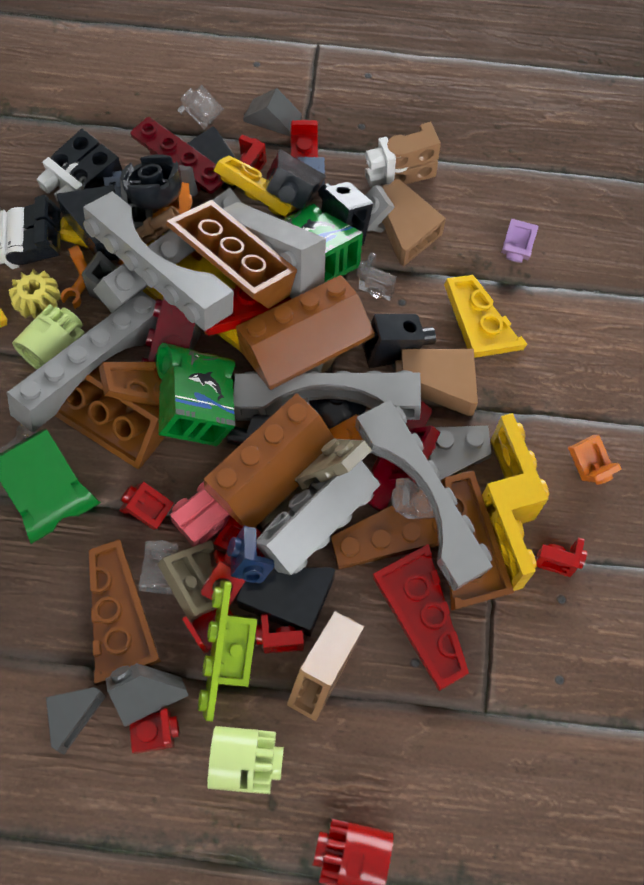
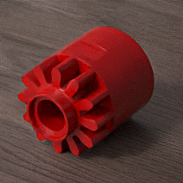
M332 819L329 833L320 831L313 866L321 867L319 883L326 885H386L394 833Z

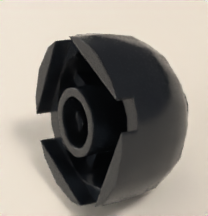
M168 155L144 156L140 158L141 164L133 167L131 162L121 172L123 188L130 201L142 209L158 211L171 205L180 195L182 188L180 167L178 162L174 163L172 157Z

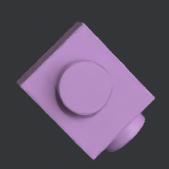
M511 219L501 253L507 254L506 259L522 263L523 259L529 260L539 226Z

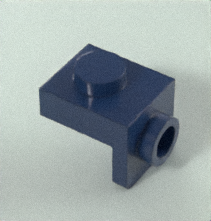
M243 526L238 535L231 538L227 549V554L231 557V577L243 579L251 583H262L273 570L274 560L257 556L256 529Z

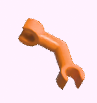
M79 245L68 248L79 277L72 287L64 289L61 293L63 303L67 301L68 297L75 296L72 302L74 309L81 305L82 299L80 295L86 288L81 274L87 267V263Z

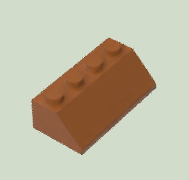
M213 200L167 220V227L249 296L265 307L271 308L290 297L297 269Z
M342 275L236 326L240 351L270 390L375 337V332L358 293Z
M99 365L74 389L55 417L136 469H140L166 437L159 435V407L105 396Z
M296 393L203 479L204 489L242 527L256 528L299 487L294 479L323 453L321 451L323 446L335 438L320 414Z

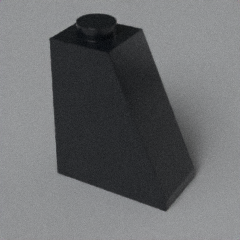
M114 185L58 193L57 199L63 218L91 252L95 255L100 251L109 260L119 259L114 253L108 252L104 244L97 238L91 237L86 232L83 224L85 221L83 207L112 191L116 194Z
M330 567L303 568L292 575L280 573L273 569L262 583L245 581L236 596L238 597V607L260 617L262 614H268V620L284 627H295L296 631L303 630L304 635L311 637L335 579V569Z

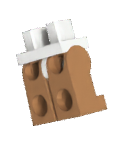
M431 122L421 124L420 132L407 136L395 135L389 140L387 136L379 138L378 148L366 151V161L369 168H365V177L370 187L380 184L384 186L385 184L392 183L397 178L405 184H410L436 177L437 159H439L441 142Z

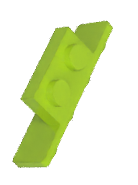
M223 580L220 581V588L215 587L213 591L212 608H217L215 622L210 621L207 641L212 642L210 656L205 655L203 663V676H207L206 690H200L198 699V711H203L204 719L212 722L214 719L218 684L249 687L257 618L228 615L232 583Z

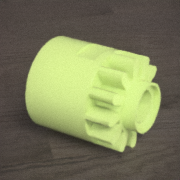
M49 304L21 332L12 344L16 351L31 366L39 369L84 335L85 331L81 329L83 323L73 312L64 307L60 310L57 306L54 308Z
M215 726L209 758L208 789L270 794L272 779L281 780L284 747L275 746L276 732Z

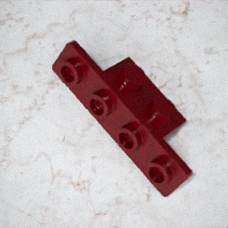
M146 117L130 132L131 137L150 150L151 155H168L172 157L174 163L177 161L179 165L192 167L198 192L203 188L208 193L213 194L225 183L221 179V175L214 172L216 166L214 162L152 118Z
M164 297L163 300L157 299L153 316L158 317L156 329H149L145 345L151 347L149 357H142L141 362H154L159 345L162 343L188 349L190 346L195 323H191L182 311L175 305H170Z
M421 401L420 420H407L406 426L411 434L416 433L419 436L424 447L422 452L428 460L436 448L435 443L441 432L434 426H426L432 409ZM378 456L371 473L380 483V486L373 492L374 496L368 504L380 512L387 508L397 486L416 485L417 483L400 467Z

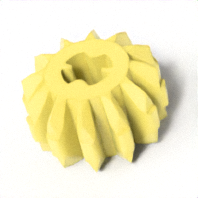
M33 269L31 274L27 276L21 272V279L12 280L13 288L9 289L13 308L17 312L19 311L24 318L32 315L35 319L49 304L55 308L58 306L56 301L61 300L56 280L53 277L50 278L49 274L45 271L38 274Z

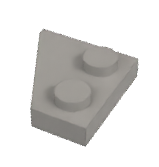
M488 426L435 427L441 433L435 443L436 448L434 452L429 456V460L434 461L441 475L439 477L440 481L445 477L460 474L466 471L469 466L477 465L490 458L491 445Z

